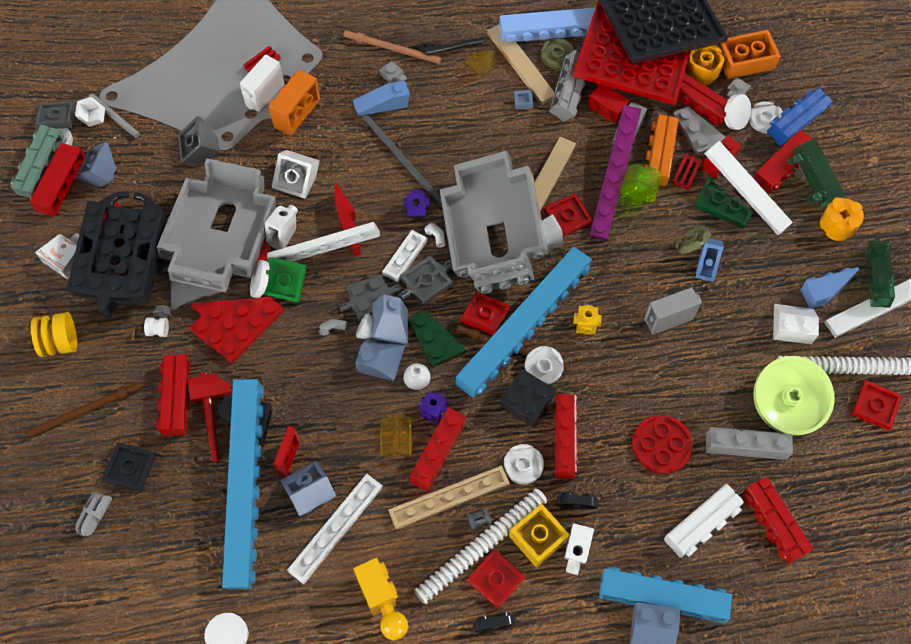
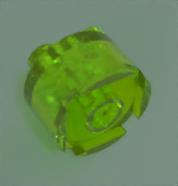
M635 164L627 168L620 194L630 200L631 204L641 206V204L656 201L661 183V174L653 167L649 166L647 169L643 168L642 164Z

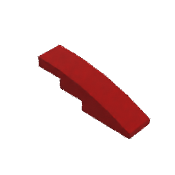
M335 184V202L342 231L357 227L354 223L356 220L354 208L338 184ZM359 243L349 245L355 257L362 254Z

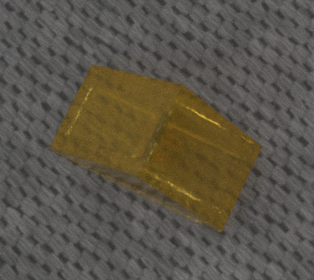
M493 50L474 52L463 62L473 72L483 78L494 69L495 53Z

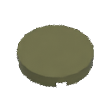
M560 38L552 41L548 40L541 49V59L550 68L562 69L565 56L575 50L567 40Z
M707 226L695 227L686 232V237L678 239L675 248L680 254L692 252L701 247L710 238L711 231Z

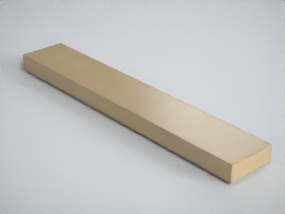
M499 25L487 30L488 36L529 90H531L538 102L543 105L553 100L555 92L517 42H502Z
M560 137L534 184L540 212L575 149V142Z
M501 465L391 508L388 511L395 530H398L507 487L510 483Z

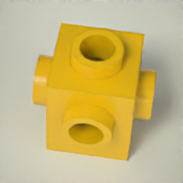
M591 305L579 306L578 312L574 313L573 324H576V333H596L597 326H601V315H598V307Z

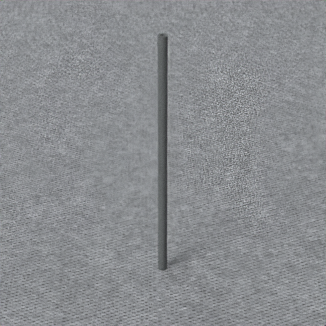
M368 114L363 115L362 119L443 210L441 196Z

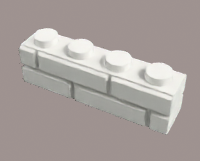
M725 484L668 533L664 541L679 558H682L685 554L688 557L697 550L696 545L700 541L703 544L712 537L711 532L715 528L719 531L727 524L725 519L729 516L734 518L742 511L740 506L744 503L743 500L735 494L728 484Z

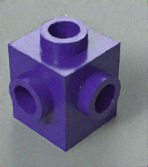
M411 190V193H407V198H403V208L407 209V217H426V209H429V198H425V193H422V190ZM419 201L420 204L418 206H414L413 202Z
M429 391L426 397L423 396L419 402L420 416L426 421L439 424L448 409L447 399L438 392L432 393Z

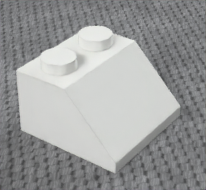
M289 150L278 153L272 188L305 199L316 179L319 160Z
M780 304L774 305L773 340L812 344L819 335V317L814 309Z

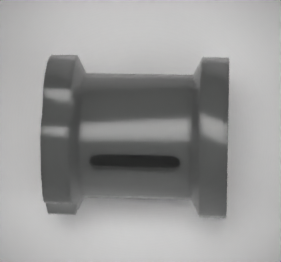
M486 507L472 514L466 513L471 531H475V528L482 525L492 524Z

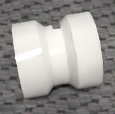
M151 317L146 318L144 324L146 336L153 337L158 335L159 337H167L169 330L167 318H160L159 320Z

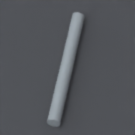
M89 95V97H92L105 107V113L134 138L140 136L136 129L96 95Z

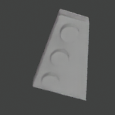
M689 106L672 114V117L679 119L678 127L697 156L704 154L718 141L721 142L725 138L723 134Z
M171 281V309H178V306L194 303L199 298L210 297L222 291Z

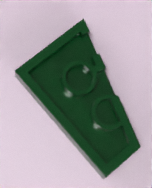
M708 176L694 207L745 229L753 211L737 198L731 197L726 193L725 188L719 187L713 182L714 179Z
M425 310L408 317V322L432 368L467 353V349Z

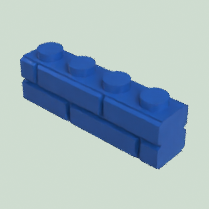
M817 88L814 92L809 90L803 96V100L799 98L792 105V109L788 107L781 113V118L777 116L769 123L771 127L767 130V133L772 138H775L774 140L780 146L832 104L833 101L825 95L821 88Z

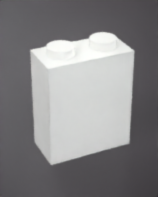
M265 55L240 82L245 105L249 109L260 112L284 85L280 62Z

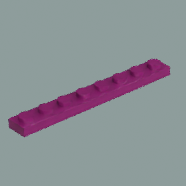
M628 105L623 107L589 237L608 240L641 108Z

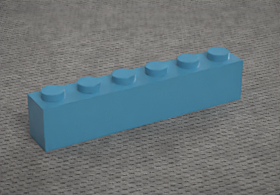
M608 567V569H604L602 572L598 598L631 605L639 602L680 609V615L724 624L730 620L732 594L726 593L724 589H705V586L701 584L685 585L680 580L665 581L662 577L656 575L645 577L636 571H629V573L620 572L621 569L616 567Z

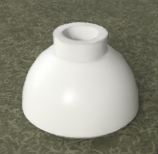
M365 314L356 332L357 338L369 339L372 337L373 318L371 314Z
M415 363L406 368L403 379L409 388L420 390L429 384L431 376L426 366Z

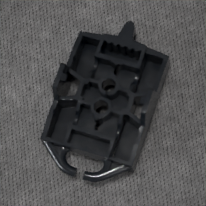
M129 191L115 192L98 202L87 201L66 289L75 297L97 302V309L106 319L111 318L117 305L148 304L155 276H162L165 259L159 258L157 245L164 231L167 216L162 208H159L150 197L143 193L134 192V199L144 203L143 209L114 206L117 200L128 199ZM107 213V214H106V218H105V222H104V227H103L101 239H99V235H100V231H101V227H102V223H103L104 214ZM145 253H148L147 261L143 260ZM121 260L119 264L114 265L116 261Z

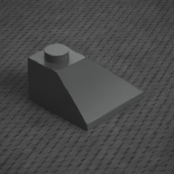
M199 116L193 119L178 134L180 159L183 165L204 162L206 159H212L219 152L218 137Z

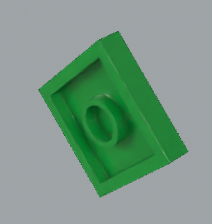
M269 257V270H266L269 278L263 295L300 302L307 265Z

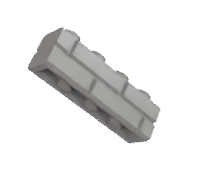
M577 50L565 56L549 110L550 113L562 121H567L577 114L578 110L576 107L581 100V90L585 86L583 79L573 77L580 55Z
M710 427L706 433V453L787 460L793 453L792 434L783 433L781 435L780 433L740 431L739 429Z

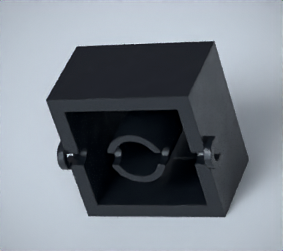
M521 369L500 400V406L534 428L541 416L545 415L548 411L547 407L554 398L556 389Z

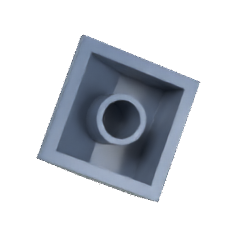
M317 461L280 480L299 516L310 513L315 507L328 503L336 496L326 474Z
M637 602L633 607L630 644H676L679 632L680 609Z

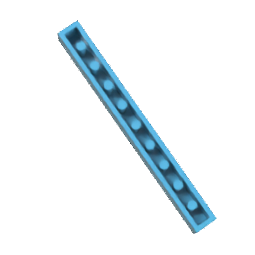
M573 246L456 376L455 385L472 398L477 394L481 395L485 391L488 381H493L499 374L498 370L502 366L506 367L508 365L511 355L513 353L517 354L523 347L522 343L525 340L531 339L535 333L534 329L544 324L546 321L545 317L549 313H554L558 307L557 303L560 300L563 302L567 298L568 291L571 288H576L580 282V277L582 275L585 277L589 273L592 259Z
M258 379L233 380L222 588L252 589V584H255L256 581L253 562H256L257 559L254 541H257L258 537L255 520H258L259 515L256 499H259L260 493L259 486H256L257 478H260V466H257L258 458L261 457V445H258V438L262 437V426L259 425V418L263 417V406L260 405V398L264 397V387L261 386Z

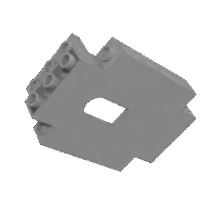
M507 151L454 165L457 185L441 189L440 195L452 267L458 277L470 276L474 280L475 288L479 293L483 294L491 293L494 289L498 288L507 289L514 284H527L530 280H534L530 259L542 258L548 254L533 174L529 166L513 170L511 158ZM504 223L508 252L505 256L496 258L491 253L487 227Z
M206 159L204 164L206 177L204 181L191 178L185 179L157 245L159 258L171 260L168 267L171 281L226 292L232 274L251 278L266 237L264 223L276 209V199L274 196L262 194L265 186L261 170L225 163L219 160ZM223 204H232L236 208L228 232L211 229L217 211Z

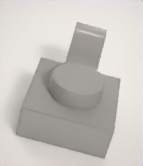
M393 61L379 70L380 75L389 83L407 80L403 70Z
M736 77L727 87L726 92L728 94L726 99L729 100L731 96L737 94L746 95L751 86Z

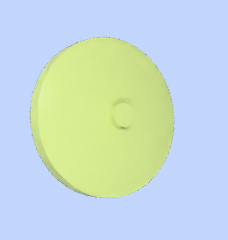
M787 356L769 363L759 373L754 385V403L760 417L769 427L782 434L800 436L816 431L826 423L834 407V390L829 377L820 366L803 357Z

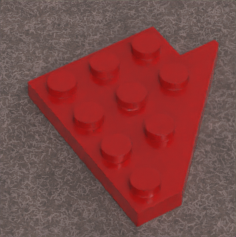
M271 297L193 303L191 305L192 309L201 316L189 327V330L232 365L284 312V308Z

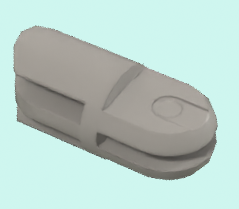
M95 491L92 492L77 520L75 529L78 534L89 536L94 532L112 501V497Z

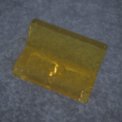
M395 413L381 419V457L393 454L403 457L412 456L411 417Z

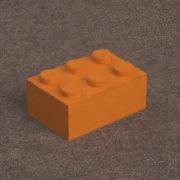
M769 30L730 37L726 43L718 44L724 57L722 69L727 79L774 70L781 57Z
M300 69L291 76L286 86L281 88L277 97L271 100L268 106L274 128L292 136L320 101L317 78Z

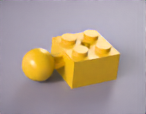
M374 558L353 568L372 615L375 616L379 613L383 615L380 624L382 634L390 640L401 639L408 630V621L402 613L396 612L393 608L396 606L395 599L398 596L393 582L388 583L387 581L389 576L384 562L379 563L378 559Z

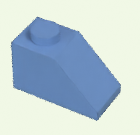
M709 238L702 245L695 278L714 282L724 248L723 241Z

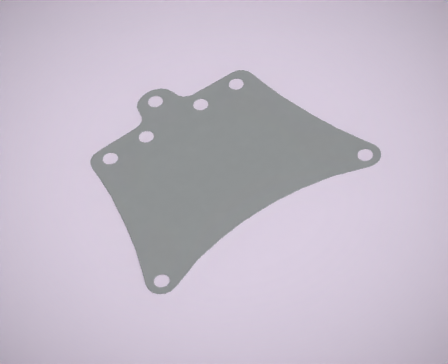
M216 0L195 28L170 51L136 74L106 87L101 91L99 98L107 106L140 114L181 131L193 119L199 116L218 137L219 150H228L234 147L260 121L267 118L271 119L269 103L277 97L281 90L280 88L260 112L256 111L257 116L254 119L246 118L245 113L250 109L245 105L240 82L247 76L248 72L244 69L243 64L270 46L281 57V60L278 62H280L282 75L291 77L299 69L309 73L320 62L323 54L317 46L298 32L269 0ZM308 53L312 54L314 58L312 62L305 63L302 61V56ZM110 91H115L118 94L117 98L113 101L106 99V94ZM231 132L233 139L225 142L221 138L222 134Z

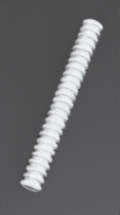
M803 356V358L816 363L827 374H831V372L833 374H911L910 358H819L818 356L814 358L809 356L807 358Z
M535 488L533 493L528 494L529 497H524V501H520L519 505L516 504L514 509L511 508L509 513L504 514L505 517H500L499 522L495 521V525L489 526L490 529H486L484 534L481 533L479 538L476 537L475 542L471 541L470 546H465V550H461L459 555L456 554L454 559L451 558L449 563L446 562L445 567H440L439 572L435 571L434 576L430 575L429 580H424V584L421 583L418 589L415 588L414 593L423 604H427L428 599L432 600V596L438 595V591H442L444 586L447 587L449 582L452 583L453 578L457 579L459 573L463 574L464 569H469V565L472 566L474 561L477 562L479 560L478 557L482 558L484 556L483 553H488V549L494 548V544L497 545L499 540H503V536L507 537L508 532L541 503L546 504L547 499L545 495Z

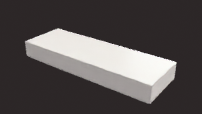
M411 230L382 271V275L399 283L401 280L400 275L409 269L427 243L428 238Z

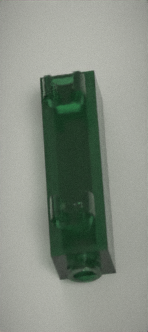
M816 137L792 149L794 156L787 159L790 166L799 163L814 192V195L807 198L810 205L818 201L820 206L824 207L829 205L833 199L845 196Z
M876 239L875 241H869L865 250L870 306L890 308L895 299V280L892 274L890 240L887 239L885 242Z

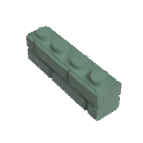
M40 125L39 129L34 132L33 141L26 148V156L19 163V171L16 177H13L11 180V189L16 194L30 198L35 192L39 180L46 172L47 165L54 157L55 150L58 149L65 138L60 130Z

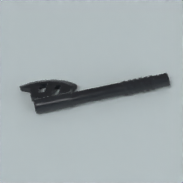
M481 37L443 46L437 43H423L412 47L425 51L427 56L453 49L475 46L484 43V40Z

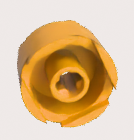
M713 45L691 50L686 65V74L705 86L710 85L711 82L719 77L724 63L721 49Z
M837 197L833 199L821 216V229L826 232V236L836 241H844L854 236L864 219L862 205L846 198Z

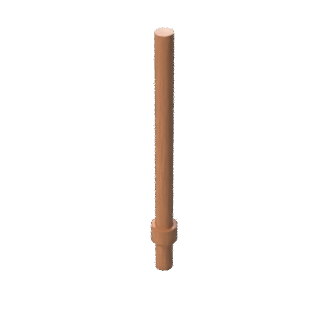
M344 31V37L356 40V42L361 44L367 43L433 63H441V57L426 56L424 52L365 36L364 33Z

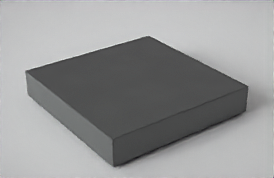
M75 101L40 103L34 124L35 129L38 130L40 125L55 129L72 128L76 110Z

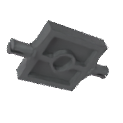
M430 255L401 274L400 279L407 287V289L398 293L401 300L413 295L424 305L451 287L453 281L448 277L446 271L452 268V261L449 260L441 265Z
M380 274L348 285L346 290L349 295V301L339 304L341 312L352 308L358 320L361 321L365 314L369 313L372 315V303L383 294L391 296L402 291L400 284L388 287Z

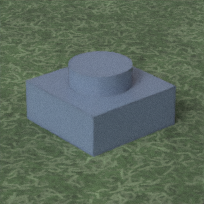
M531 90L514 91L515 109L533 108Z

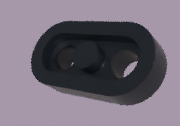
M562 492L561 495L557 496V506L569 509L595 510L598 509V498L589 493L579 496L574 495L572 492Z
M502 612L497 614L498 617L489 619V616L477 617L476 622L473 623L474 633L515 626V615H510V612Z

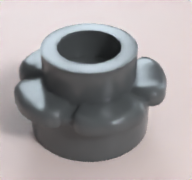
M156 305L155 311H152L156 315V319L172 316L170 313L171 308L164 305Z

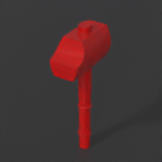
M205 372L200 373L199 377L188 378L189 392L193 403L203 402L212 462H219L220 449L218 448L213 400L223 398L224 395L232 396L233 391L229 381L221 380L217 373L209 374Z

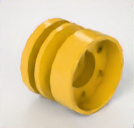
M69 312L54 314L52 320L47 315L42 318L33 317L31 321V336L34 349L39 357H47L48 354L53 356L56 354V350L60 354L71 353L77 350L76 328Z

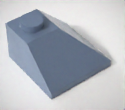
M104 142L88 151L74 178L75 180L99 187L110 184L114 180L115 175L113 174L116 166L108 143Z
M383 294L372 303V338L408 345V309L401 298Z
M372 337L366 339L361 345L356 359L357 372L395 381L405 345Z

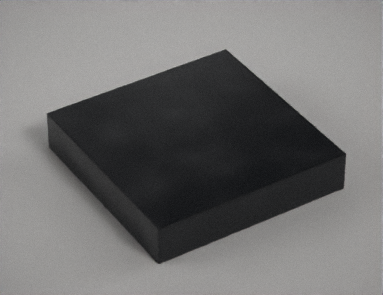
M117 442L102 481L142 492L156 458V453Z

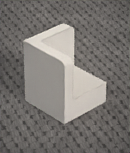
M89 97L77 101L75 116L89 127L104 122L105 107L95 99Z

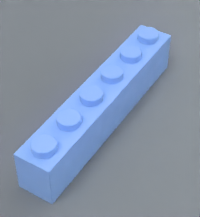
M595 8L501 15L499 19L502 42L512 43L514 41L586 36Z

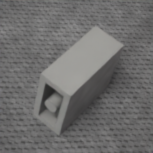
M691 287L651 302L644 320L652 335L694 320L701 305V298Z

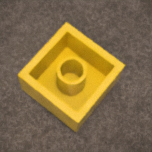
M542 503L516 524L509 533V537L536 568L564 545L570 536Z

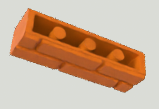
M659 114L657 120L652 122L651 131L654 134L650 135L648 146H651V150H648L646 160L649 163L648 165L645 164L643 175H646V183L667 186L679 121L677 117Z

